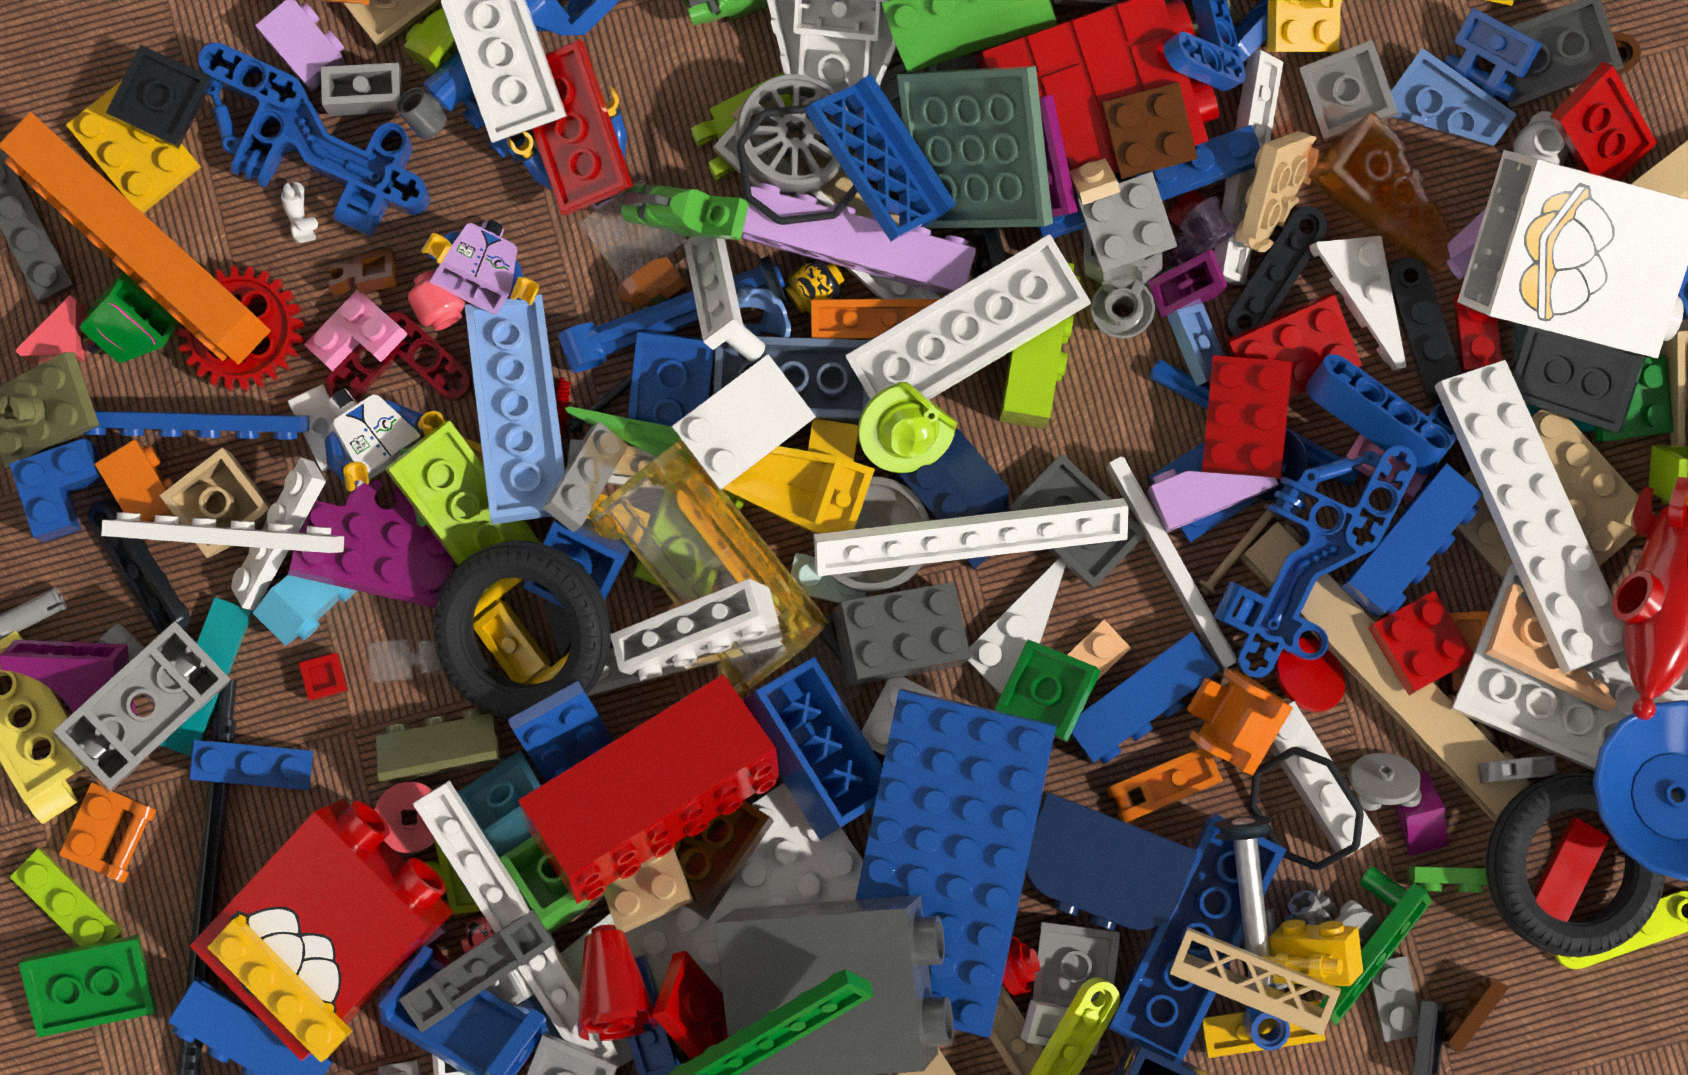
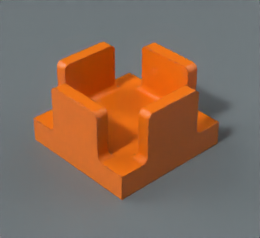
M1228 669L1225 676L1230 681L1227 685L1220 684L1210 678H1205L1189 704L1187 711L1205 720L1199 732L1192 730L1189 738L1209 753L1229 761L1241 771L1253 776L1293 707L1241 671Z

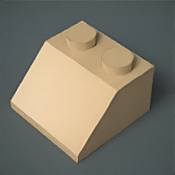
M223 447L159 495L174 516H179V522L192 525L193 518L217 519L216 527L230 528L231 521L255 522V529L259 530L264 526L268 510L271 507L270 502L238 460ZM196 543L206 558L231 547V545Z

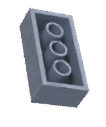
M758 337L764 342L765 350L760 358L752 362L748 361L727 342L715 348L714 394L769 354L814 413L815 419L859 424L861 414L871 400L846 358L847 354L871 340Z

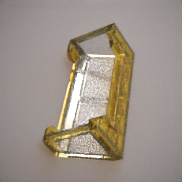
M682 439L652 460L588 514L599 535L611 540L622 538L677 607L747 579L769 587L779 624L766 629L767 633L762 637L751 640L740 639L731 643L732 647L730 649L716 653L720 658L717 664V677L724 674L740 697L802 651L829 623L828 619L722 489H719Z

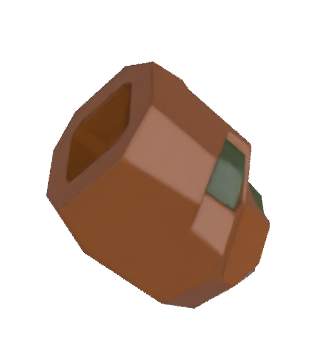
M664 254L653 259L618 286V296L624 304L643 308L673 299L688 288L679 272Z

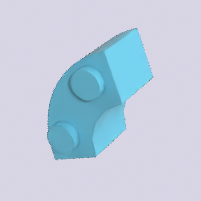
M287 575L269 590L253 611V614L286 646L297 637H300L303 641L310 637L320 625L318 620L339 600L346 602L357 590Z

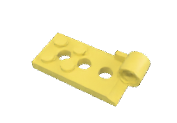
M14 631L1 639L0 654L14 640H24L21 634ZM0 667V677L10 676L13 682L11 690L5 695H0V762L24 803L28 805L39 822L44 824L78 802L66 779L83 769V767L53 737V731L69 717V714L57 694L48 686L32 677L12 671H3ZM21 708H30L32 713L31 721L24 727H15L13 723L14 714ZM41 740H49L51 744L50 754L45 759L35 760L32 755L34 745Z

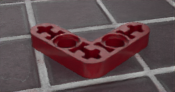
M392 312L387 315L398 325L403 322L407 323L403 329L411 339L414 340L417 334L422 336L411 343L406 353L402 349L408 347V345L402 340L377 367L367 369L360 362L361 354L366 349L359 343L330 372L325 382L326 392L331 397L338 390V386L335 384L339 378L347 381L354 374L348 369L353 363L360 373L367 376L363 382L356 376L349 384L353 389L350 395L357 401L400 356L447 400H462L468 396L472 387L471 377L465 368L409 316L402 312ZM424 346H430L436 351V360L427 367L419 366L415 361V353ZM444 360L450 362L443 368L451 376L463 375L460 378L462 388L459 391L454 388L446 391L445 388L448 383L439 373L436 374L435 379L430 377V375L440 370Z

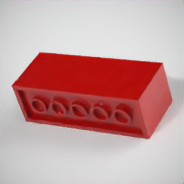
M722 674L520 798L518 803L528 831L575 902L579 904L585 899L590 901L599 897L605 892L607 885L618 878L626 879L631 877L641 868L642 863L653 856L659 858L666 855L675 847L676 842L687 835L690 837L698 835L717 816L721 814L729 815L735 812L742 805L743 800L754 793L762 794L775 785L776 780L780 778L776 747L728 679Z

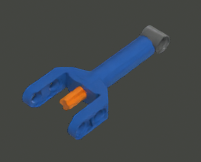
M526 0L537 32L551 31L560 36L585 35L620 1L570 0L562 7L557 0ZM458 50L423 83L424 89L414 87L406 91L396 104L397 113L422 139L435 136L445 126L447 116L442 109L451 112L472 91Z

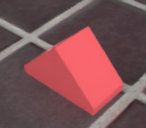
M69 295L15 351L29 362H46L64 352H74L77 361H85V347L82 341L84 333L80 328L85 318V307L77 299Z

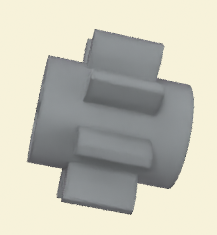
M1316 888L1313 892L1303 890L1296 893L1287 904L1291 914L1285 918V921L1303 920L1306 925H1320L1327 921H1333L1330 914L1337 908L1329 897H1325L1319 889Z

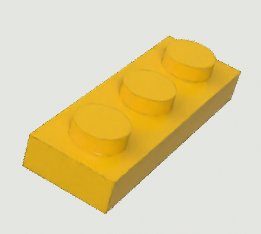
M1318 1000L1308 1001L1309 1003L1314 1004L1316 1006H1319L1320 1001ZM1246 1011L1204 1017L1201 1027L1207 1058L1264 1050L1258 1047L1244 1030L1243 1016ZM1264 1019L1258 1026V1033H1269L1274 1027V1019ZM1289 1023L1290 1036L1282 1047L1326 1041L1325 1032L1321 1036Z

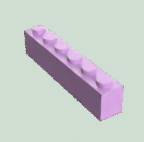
M758 183L757 187L751 186L752 196L780 217L830 212L838 205L833 204V208L818 205L817 198L806 194L796 193L795 198L780 194V188L766 183ZM749 203L741 239L943 295H948L967 284L976 248L969 247V241L966 239L947 235L944 240L930 236L931 231L929 229L919 227L890 242L873 214L870 219L855 215L856 210L849 206H846L835 219L780 225Z

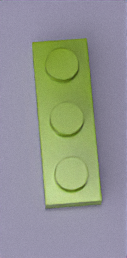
M38 848L10 876L79 946L117 939L125 931L42 848Z

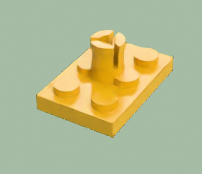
M1268 0L1267 52H1340V7L1342 0Z

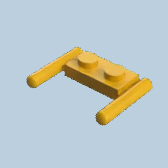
M523 578L497 580L484 591L477 603L473 629L512 681L523 684H537L551 680L562 669L569 653L552 667L550 666L551 662L508 603L501 599L502 596L521 582Z

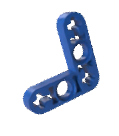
M1192 0L1201 38L1183 31L1164 42L1163 51L1170 66L1177 72L1222 91H1228L1243 83L1246 75L1227 0Z

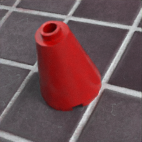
M610 924L592 928V934L587 935L584 939L577 1023L578 1036L583 1040H589L588 1033H599L600 1041H611L645 1033L644 1025L649 1022L655 1028L658 1025V1021L652 1016L654 1004L625 933L622 930H616L615 926Z

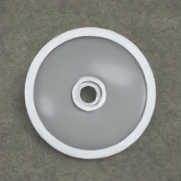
M872 477L854 530L929 521L922 502L909 488L888 478ZM922 564L833 574L830 576L843 586L856 591L868 593L883 592L896 588L908 581L917 573Z

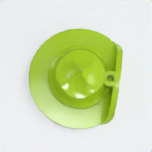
M902 381L881 390L868 402L859 420L858 437L864 453L875 465L887 471L907 473L917 471L922 466L931 465L937 461L950 446L958 422L911 384Z

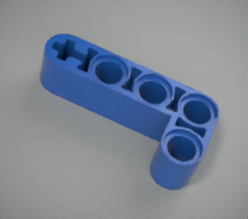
M1330 354L1326 356L1306 384V391L1311 399L1382 450L1386 451L1393 446L1401 445L1413 451L1417 460L1415 472L1418 474L1426 475L1431 473L1457 439L1442 403L1435 406L1427 417L1340 355ZM1398 455L1395 459L1402 462L1403 457Z

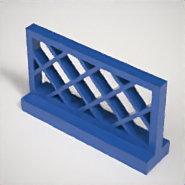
M872 74L862 78L851 87L811 103L804 109L890 242L921 226L926 227L957 205ZM823 111L835 117V125L829 122ZM846 124L856 129V136L846 131ZM846 145L856 150V157L849 153ZM867 156L877 161L878 169L867 164ZM867 177L878 183V191L872 188ZM889 189L899 194V202L889 197ZM889 211L899 215V227L889 214Z

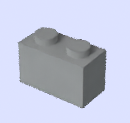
M399 63L321 67L322 105L329 116L397 112L396 104L405 93V74Z

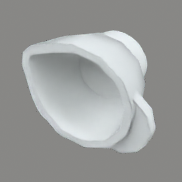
M1541 111L1534 115L1529 124L1519 131L1513 144L1515 153L1559 165H1564L1570 150L1550 118L1552 113L1549 111Z

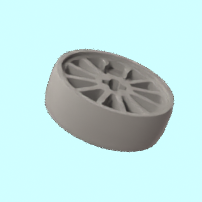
M782 75L766 81L748 96L740 110L735 127L736 149L738 139L750 125V118L766 109L761 106L765 101L769 102L772 100L776 108L786 107L779 95L789 94L792 96V106H798L799 95L808 97L801 105H807L837 92L826 83L806 75ZM805 113L780 115L781 118L779 116L765 117L764 120L774 126H758L752 135L773 136L775 138L757 147L752 146L750 138L744 144L749 174L758 183H766L780 188V193L804 194L817 190L832 181L842 169L830 148L815 140L823 139V137ZM798 130L801 133L799 139L794 137L789 140L786 137L788 131L794 133ZM777 147L779 150L771 165L767 166L758 156ZM809 148L830 161L829 164L820 169ZM802 154L812 174L804 176L797 174L799 155ZM784 155L791 157L790 175L775 171Z

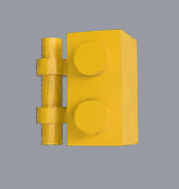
M1303 920L1285 921L1268 938L1270 956H1262L1333 986H1351L1363 973L1358 926H1344L1340 921H1327L1320 925H1306ZM1273 974L1274 983L1287 984L1284 977Z

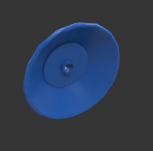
M1678 700L1654 703L1656 705V712L1649 720H1640L1632 713L1617 723L1599 748L1593 787L1599 817L1619 849L1650 872L1686 882L1688 881V701ZM1672 790L1677 791L1681 795V802H1675L1671 798Z

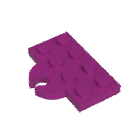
M374 480L367 485H360L349 495L344 507L315 501L298 533H307V526L330 527L331 535L344 536L343 552L336 553L293 550L288 575L436 608L440 592L452 573L454 560L428 526H418L412 504L397 485L392 494L395 507L391 509H383L375 502V497L380 494L382 489V480Z

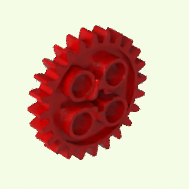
M232 266L230 277H226L220 269L216 270L217 281L233 296L240 295V302L249 310L255 301L266 300L267 309L262 315L257 316L271 330L265 337L269 338L270 347L264 354L255 355L252 351L246 357V361L239 365L229 356L222 361L215 358L214 353L187 328L176 331V336L188 341L182 344L179 350L183 354L193 353L186 361V364L191 368L201 365L196 375L204 379L211 374L210 384L216 388L224 379L225 389L229 392L234 390L237 382H239L244 392H249L250 381H254L263 389L265 386V376L268 375L277 382L279 378L275 370L278 367L287 371L291 369L285 361L287 356L299 357V354L292 348V343H302L304 339L299 334L294 333V330L304 327L305 323L301 319L293 318V316L301 311V307L298 304L288 305L294 298V294L290 290L280 293L284 283L279 278L269 285L271 275L265 270L258 278H256V272L252 266H248L244 276L241 275L240 270L236 266Z

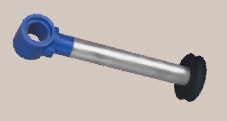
M1243 816L1224 819L1214 823V827L1220 829V833L1215 835V838L1234 842L1245 949L1261 957L1270 956L1257 838L1274 833V830L1268 827V823L1273 821V818L1268 816ZM1255 966L1257 973L1262 972L1261 968ZM1248 968V975L1250 977L1252 974ZM1272 975L1261 979L1262 984L1274 988ZM1246 1005L1243 1027L1248 1036L1258 1047L1264 1050H1275L1282 1047L1290 1036L1289 1023ZM1273 1018L1275 1021L1273 1029L1269 1033L1259 1034V1024L1264 1019Z

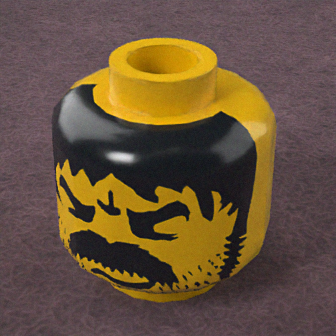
M811 259L788 275L789 286L785 288V291L801 314L807 312L811 315V300H840L842 298V290L839 284L845 280L835 264L829 263L825 265L823 261Z

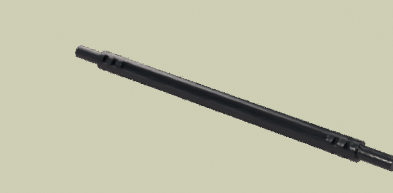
M230 680L228 685L220 691L217 718H213L212 742H235V728L237 725V720H233L237 681ZM210 781L207 783L191 944L216 918L229 783ZM191 947L186 990L195 976L208 983L210 976V967ZM182 1038L180 1039L176 1075H200L203 1042L196 1038L192 1043Z

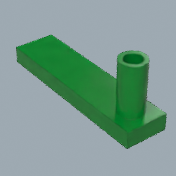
M1374 866L1370 867L1363 875L1360 886L1393 910L1361 950L1363 973L1351 986H1335L1341 989L1329 1022L1337 1026L1432 903L1427 891L1416 883H1413L1409 890H1406ZM1328 995L1322 1000L1319 1007L1324 1009L1329 997Z

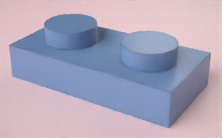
M1203 303L1178 309L1167 315V318L1196 387L1208 384L1211 381L1213 355H1225Z

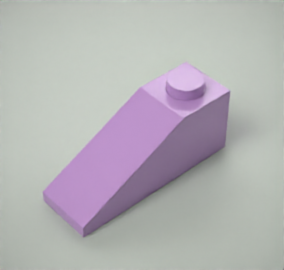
M1175 469L1155 476L1153 478L1155 484L1150 486L1147 492L1159 521L1166 533L1273 490L1278 483L1275 477L1186 471L1177 475Z

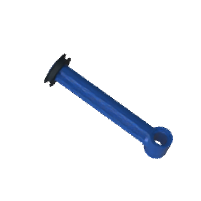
M768 250V256L759 258L761 265L758 268L733 276L736 292L744 287L763 288L772 291L780 300L785 299L786 301L782 287L785 286L778 265H773ZM693 291L599 326L588 322L562 331L558 334V338L570 372L579 373L598 367L607 361L606 355L636 345L638 331L666 334L699 322Z

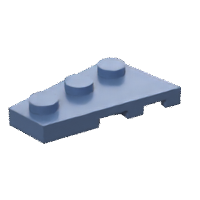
M1423 48L1391 90L1399 113L1392 118L1489 147L1495 146L1517 115Z

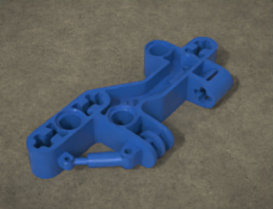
M210 43L200 51L198 57L199 66L205 75L213 80L207 94L212 97L215 106L212 109V113L222 140V147L227 154L234 157L231 173L239 175L244 172L246 179L252 181L257 178L258 185L265 188L271 181L284 155L289 151H297L311 170L346 186L336 207L334 220L368 236L373 235L388 206L409 215H418L427 209L431 199L430 192L419 176L405 170L413 148L407 133L399 124L390 122L379 126L364 151L329 135L300 81L294 76L222 43ZM224 59L228 66L234 70L233 75L229 69L222 66H217L214 69L213 63H221ZM253 73H261L263 75L262 81L256 87L250 88L245 86L249 75ZM274 86L285 94L290 95L293 91L296 94L295 98H287L284 102L279 93L274 91ZM222 88L259 104L243 139L237 138L227 106L221 103L219 94ZM270 123L280 124L281 128L276 136L272 138L263 137V131ZM393 136L402 138V144L399 149L391 152L384 150L383 146L388 138ZM258 143L265 149L269 150L267 157H265V151L261 149H256L254 151ZM396 182L401 189L412 192L415 187L419 194L418 197L410 196L406 200L403 193L395 188Z
M1401 445L1393 446L1381 455L1376 454L1374 451H1367L1363 456L1352 460L1345 457L1314 468H1308L1302 473L1297 482L1281 477L1280 483L1284 487L1281 492L1276 490L1274 497L1277 498L1275 505L1268 504L1266 509L1303 528L1307 535L1306 543L1303 547L1285 557L1266 597L1230 581L1213 615L1217 620L1247 634L1237 656V665L1242 673L1253 678L1264 677L1273 669L1282 650L1305 660L1317 659L1323 656L1329 644L1326 632L1320 626L1299 615L1319 577L1372 551L1378 546L1415 473L1417 460L1413 451ZM1401 455L1403 457L1401 463L1406 466V471H1398L1391 483L1399 484L1398 488L1396 489L1388 482L1378 481L1379 475L1385 479L1392 469V465L1387 462L1388 458L1393 459ZM1362 464L1374 467L1354 508H1349L1315 491L1317 483L1353 472V467ZM1374 489H1381L1388 494L1390 502L1386 510L1378 511L1370 505L1369 496ZM1305 496L1316 501L1309 509L1306 520L1296 516L1299 509L1304 510L1306 504L1303 503ZM1328 507L1336 514V523L1331 529L1321 528L1317 524L1315 515L1319 508ZM1362 510L1369 517L1381 519V523L1379 525L1375 521L1371 522L1367 530V535L1372 537L1371 541L1363 542L1359 546L1355 543L1357 536L1352 534L1353 529L1358 530L1362 528L1368 518L1360 516ZM1241 596H1242L1243 599H1242V601H1241V603H1240V606H1239V608H1238V610H1237L1235 616L1232 617V614H1233V612H1234V610H1235V608H1236V606H1237V604H1238V602H1239V600H1240V598H1241ZM1307 630L1316 633L1320 641L1318 649L1310 654L1302 651L1298 642L1300 635ZM1255 634L1264 641L1276 643L1274 650L1266 646L1261 655V658L1266 661L1265 666L1256 667L1254 671H1251L1249 669L1250 661L1245 659L1247 653H1255L1261 644L1260 642H1253Z

